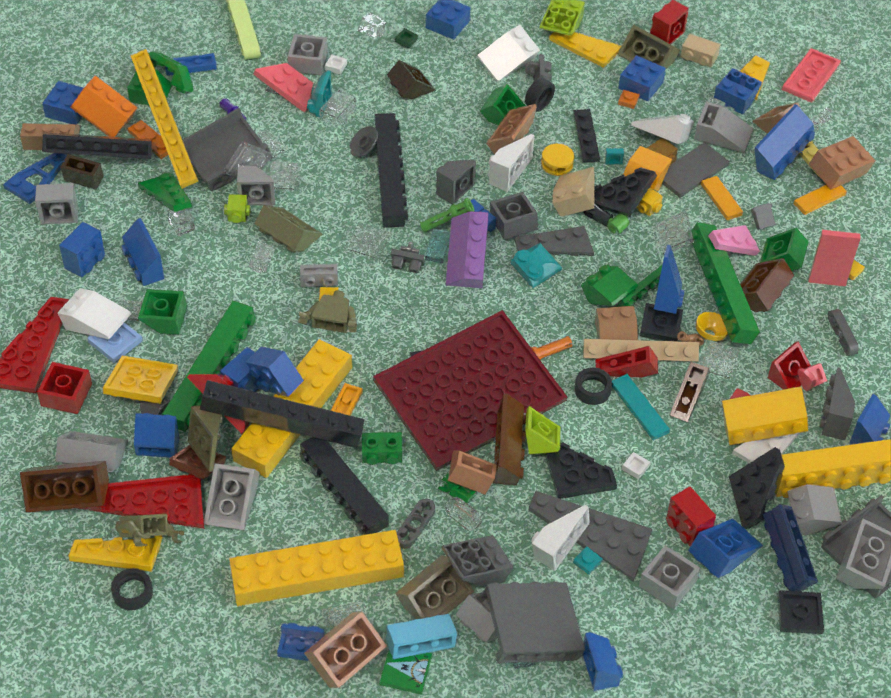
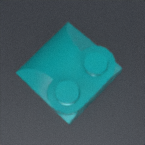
M327 70L321 75L312 90V97L307 103L309 112L319 118H323L332 96L331 71Z
M541 243L527 250H519L514 255V258L511 259V265L532 288L562 270L559 263Z

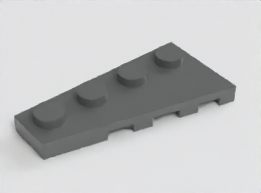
M585 226L514 237L517 251L527 250L541 243L552 255L570 254V256L587 255L594 257V251Z

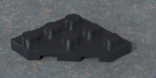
M640 167L634 170L635 173L627 176L624 174L618 176L603 186L601 184L594 186V204L603 210L622 214L630 218L656 179L657 174L655 171Z
M564 442L560 443V450L558 452L544 453L557 498L562 499L617 489V482L611 467L600 465L594 461V458L581 451L578 453L572 450Z
M776 447L728 476L742 528L750 529L764 520L765 507L768 500H772L777 487L775 482L779 473L782 474L785 467L781 451Z

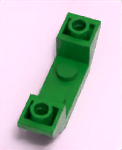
M149 52L154 68L156 65L166 66L168 71L174 73L170 84L175 86L177 91L185 93L186 91L192 92L194 90L187 66L163 53Z

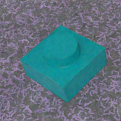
M606 148L605 164L623 165L624 148Z
M586 546L573 559V563L590 575L602 563L603 558Z

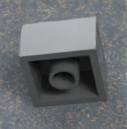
M523 192L490 201V213L496 217V228L504 240L538 230V213Z

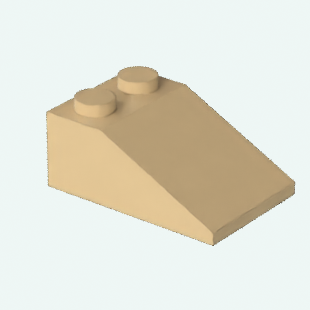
M594 167L559 177L553 189V205L560 216H567L594 208Z

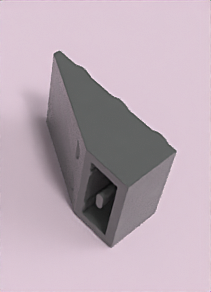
M837 367L835 375L831 374L830 386H827L826 401L823 405V416L821 417L819 427L823 428L822 435L845 441L853 419L855 401L841 368Z
M493 535L442 545L441 547L462 581L483 586L493 582L501 584L506 581L513 569V565Z

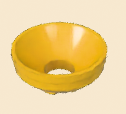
M704 312L697 317L696 330L705 340L710 342L720 341L728 335L720 314ZM711 330L715 335L708 334L705 331Z

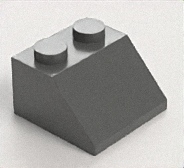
M447 161L443 166H440L436 171V195L451 204L459 200L475 185L476 161Z

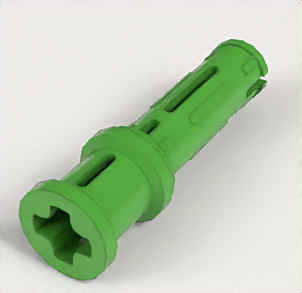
M465 198L463 202L457 205L452 204L448 210L420 222V226L424 232H427L450 221L453 217L469 211L474 212L473 204L469 198Z

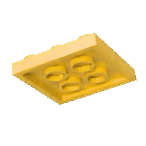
M122 355L103 386V394L161 404L178 372V365Z

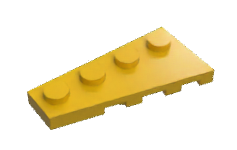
M162 535L154 536V538H141V542L147 544V546L140 547L135 546L134 539L123 540L122 537H114V539L109 541H103L102 538L74 540L69 553V561L126 569L137 568L152 572L162 542Z

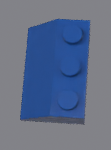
M138 218L122 236L123 245H121L124 256L128 255L129 257L127 260L130 268L135 269L134 275L136 280L141 281L143 286L163 280L164 273L161 255L142 219Z

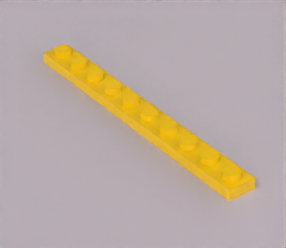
M147 49L131 55L180 186L183 189L199 182Z

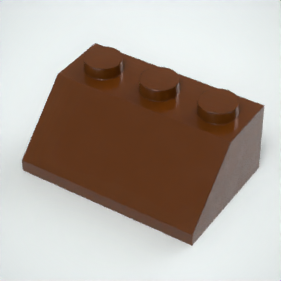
M784 258L756 263L740 283L750 309L754 312L770 310L775 300L781 296L784 288L790 284L794 274Z

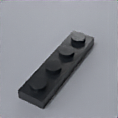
M573 110L582 163L600 162L591 110Z

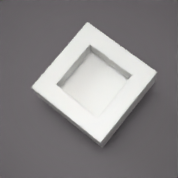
M331 55L325 64V70L341 75L347 65V59Z
M633 452L622 465V470L639 480L649 468L650 461Z

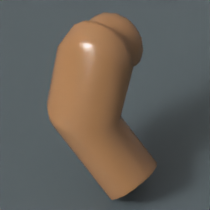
M681 331L677 335L681 342H699V346H702L704 343L703 337L697 333L686 334L684 331Z

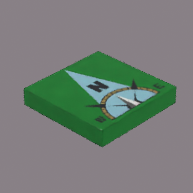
M389 650L379 685L422 695L433 653L428 652L393 659Z

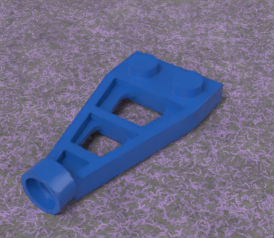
M53 153L34 163L3 184L4 189L31 204L36 198V186L28 182L26 178L33 174H38L43 177L38 185L50 184L61 170L60 167L67 154ZM48 164L54 166L49 173L41 168Z

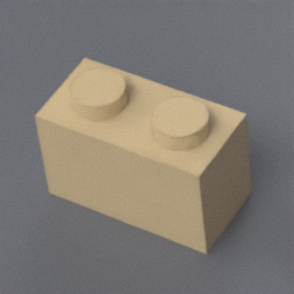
M689 34L682 45L680 57L699 63L702 66L712 67L719 55L720 44Z

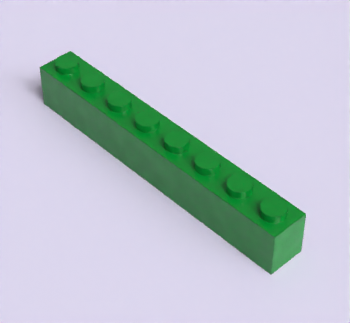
M697 222L690 231L689 238L731 342L751 345L760 331L727 252L715 249L709 238V234L717 230L716 225Z
M237 301L231 302L162 415L176 416L178 430L186 432L190 422L191 406H200L203 393L187 376L189 374L221 375L220 370L230 362L232 354L237 353L240 341L246 338L249 326H253L256 316L252 306Z

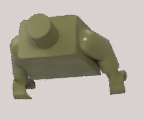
M340 290L334 291L333 296L323 295L320 301H317L308 311L299 312L298 323L306 325L307 321L312 320V327L342 333L357 332L355 310L352 306H349V299L344 298L345 294Z
M167 514L120 516L119 521L115 525L120 537H133L134 544L137 547L147 546V544L141 542V538H150V536L170 535L174 543H182V541L178 540L177 535L185 534L182 530H174V527L168 523Z

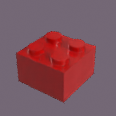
M671 0L659 12L654 13L650 33L671 45L685 32L689 8L675 0Z
M52 362L37 391L40 405L78 414L92 386L90 372L88 369Z
M689 486L670 498L666 521L670 528L675 529L679 533L681 541L691 546L699 532L714 526L716 514Z

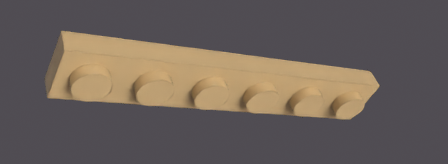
M584 339L583 358L598 359L650 346L658 360L698 362L699 342Z

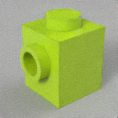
M229 194L228 204L224 205V215H227L229 222H246V218L250 216L251 212L247 195Z

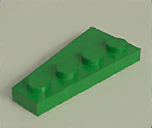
M163 173L159 177L138 182V186L142 191L146 190V194L149 196L153 195L155 200L158 202L162 201L163 205L173 212L192 207L190 199L172 173Z

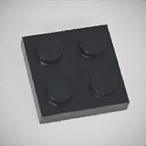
M646 303L640 336L677 342L683 310L677 309L675 314L655 310V304Z
M778 591L780 632L824 633L821 593Z

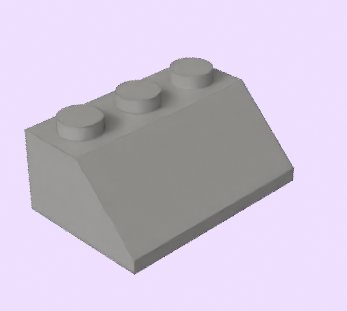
M69 431L57 439L55 461L62 462V465L106 461L107 471L113 472V470L120 467L128 439Z
M862 519L852 531L836 579L853 588L883 589L891 569V532Z

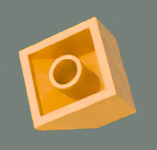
M639 146L630 158L623 174L627 176L635 173L634 170L640 167L655 171L657 177L650 188L658 192L672 159Z

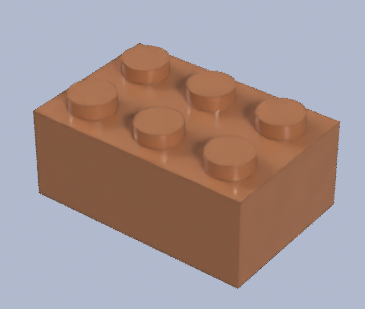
M852 136L818 150L809 165L830 189H834L867 174L876 160Z
M359 611L352 612L304 654L329 688H339L386 648L387 645L364 613Z

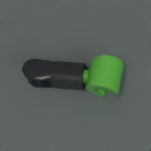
M595 204L593 209L584 211L585 216L608 227L609 231L613 234L616 231L620 234L630 224L626 216L618 214L613 218L611 213L599 208Z

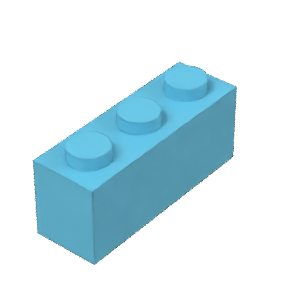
M449 614L387 625L386 642L393 659L454 648L456 645L457 632Z

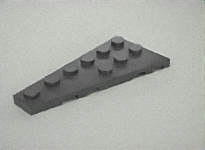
M535 491L529 505V511L545 522L552 523L582 506ZM589 508L590 524L576 543L583 548L586 546L603 558L605 562L610 564L612 568L620 571L634 582L651 536L652 528Z

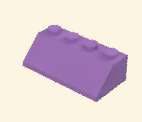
M469 211L451 219L446 286L483 288L488 213Z

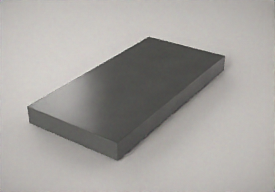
M704 142L672 163L662 184L681 198L699 186L702 180L711 178L729 166L730 161Z

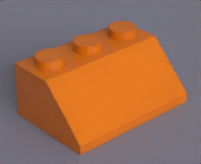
M97 76L91 79L71 105L74 111L109 137H115L137 110L134 104Z

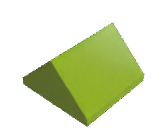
M530 406L526 412L525 430L529 454L558 452L560 450L561 427Z

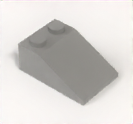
M215 463L204 524L244 531L256 494L260 472L255 469Z

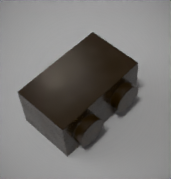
M67 154L60 167L64 181L96 190L104 177L101 163Z

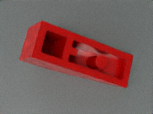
M650 346L595 359L596 368L604 370L610 377H621L628 374L629 377L642 378L659 373L658 357Z

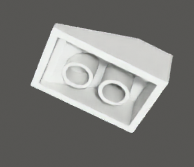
M518 25L478 54L477 57L498 82L530 61H533L540 52V49L522 26Z
M681 114L633 121L631 125L680 144L688 140L695 121L690 120V116Z
M533 134L500 148L495 155L490 157L488 163L490 165L488 172L490 185L506 192L509 191L532 160Z
M80 288L61 308L58 315L66 330L110 339L131 313L95 291Z
M584 505L544 526L540 532L537 531L531 541L534 558L555 571L590 524L589 507Z

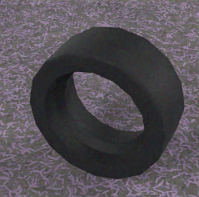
M543 77L536 79L526 92L525 104L527 106L535 104L537 112L543 110L554 96V84Z
M590 367L578 373L575 379L574 392L580 401L588 405H598L608 400L612 389V379L607 372L599 368ZM587 380H597L604 385V390L589 392L582 387V383Z
M128 568L119 572L111 582L113 599L122 609L137 610L143 608L153 596L152 582L149 575L143 570ZM138 580L144 584L145 589L143 593L137 597L125 598L120 595V587L125 582Z

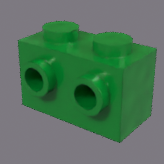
M402 432L362 433V463L369 465L388 463L393 465L402 462Z

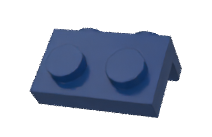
M295 623L282 624L277 656L309 661L304 653L325 636V630L317 626L305 627Z

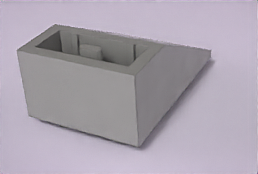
M706 102L696 126L694 139L744 153L753 128L725 107Z

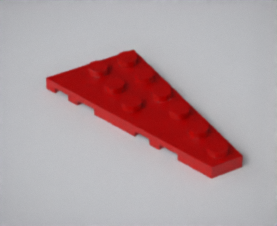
M50 297L37 312L38 315L32 322L29 321L26 329L21 334L19 333L1 353L0 388L30 393L37 392L63 324L58 312L69 299Z
M192 474L108 483L103 506L79 508L122 516L167 514V520L170 524L204 529L201 478H197Z

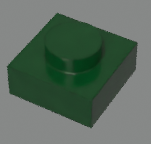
M405 28L395 36V42L406 48H410L418 40V34Z

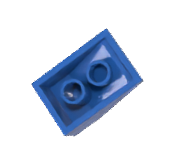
M667 245L654 309L676 314L677 307H682L685 290H681L682 280L671 245Z
M730 519L699 532L688 551L697 561L709 569L712 575L720 578L733 571L763 545L746 529L742 528L736 520Z

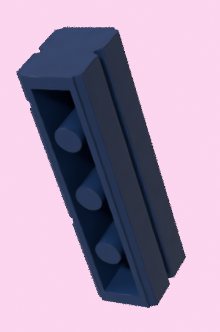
M781 504L763 514L765 520L764 527L770 534L772 540L770 545L776 552L778 558L777 565L782 570L785 587L789 591H804L818 583L792 506Z

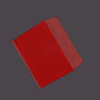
M796 341L786 349L770 366L767 378L783 390L800 387L798 369H805L811 366L799 341Z

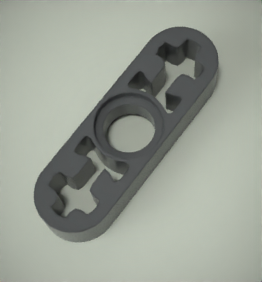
M841 310L828 311V321L835 334L839 336V342L846 356L858 354V343Z
M421 499L397 531L400 548H410L435 514V503L431 499ZM427 506H429L430 509L425 510V512L423 513V516H422L421 514H422L423 508H426ZM417 520L421 525L415 528L410 525V522ZM409 531L408 540L401 541V537H406Z

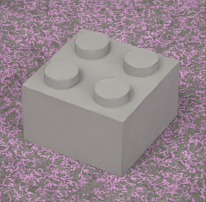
M294 34L288 53V64L299 73L322 75L328 54L327 37Z
M73 183L36 185L35 202L41 225L78 223V202Z
M665 545L641 574L639 587L672 609H675L697 582L700 567Z

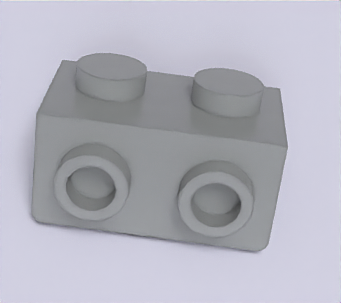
M337 264L300 265L301 287L338 286Z

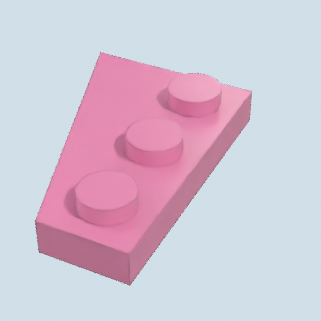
M746 225L714 230L709 234L715 249L752 256L760 252L756 241L751 236Z

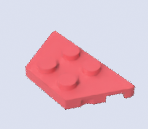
M287 63L254 70L253 75L301 111H307V103L310 99L313 82Z

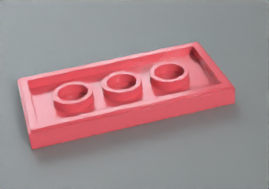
M811 48L784 83L781 90L812 103L838 68L841 60Z
M822 230L808 282L846 286L861 239L860 234Z

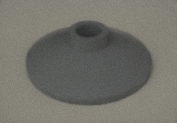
M366 126L359 130L351 140L350 153L354 157H362L369 153L376 144L378 138L377 130L372 126Z

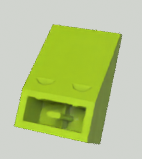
M551 0L539 28L571 36L579 28L582 21L585 1Z

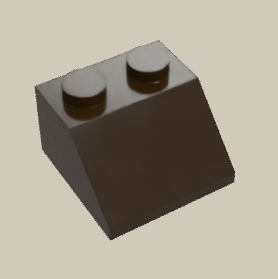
M398 60L387 73L388 78L391 80L390 84L399 90L398 94L404 99L409 98L413 100L436 91L420 69L401 60Z

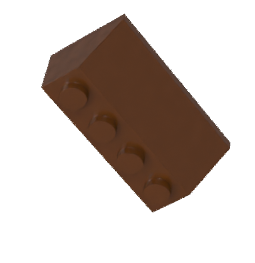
M503 394L497 410L494 464L497 467L493 483L517 485L519 479H523L524 467H521V461L524 460L525 455L522 443L525 442L526 431H523V425L526 424V413H524V405L508 394Z
M106 461L30 467L20 472L26 513L104 505L109 483Z

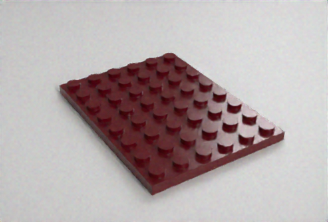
M503 310L373 376L374 383L436 471L451 464L454 450L469 454L495 440L497 410L503 394H508L523 404L524 413L527 412V408L530 406L543 414L567 401L568 398Z

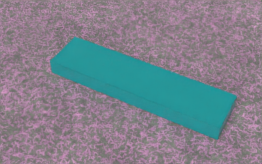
M628 374L612 380V388L653 441L670 433L669 427Z

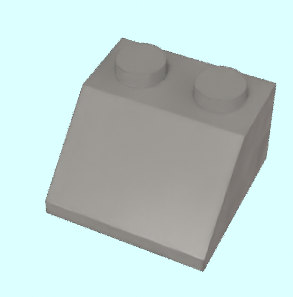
M238 166V195H247L248 205H275L274 180L257 166Z
M804 485L788 490L790 505L803 536L842 524L833 487Z
M483 592L469 594L456 616L461 619V623L476 632V636L484 642L496 640L497 636L488 598L481 597Z

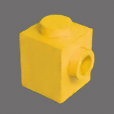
M649 188L636 208L639 212L645 213L650 217L653 213H658L661 210L663 196Z

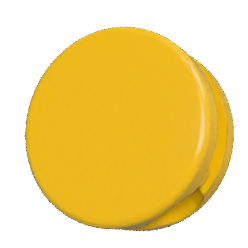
M557 143L544 148L541 166L545 172L561 176L568 174L572 170L574 152L570 147Z

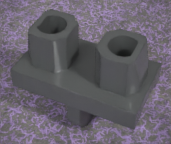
M539 54L537 62L530 61L525 65V72L533 76V82L541 77L551 81L552 74L549 72L552 62L545 61L544 55Z
M409 242L408 247L401 246V250H391L392 268L402 270L403 263L406 262L410 263L409 272L419 273L421 266L425 265L424 255L419 254V249L414 248L413 242Z

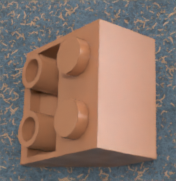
M454 450L448 481L486 494L495 479L497 465L462 451Z

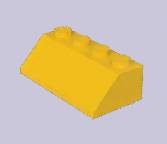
M802 387L722 401L724 425L729 445L808 431V417Z

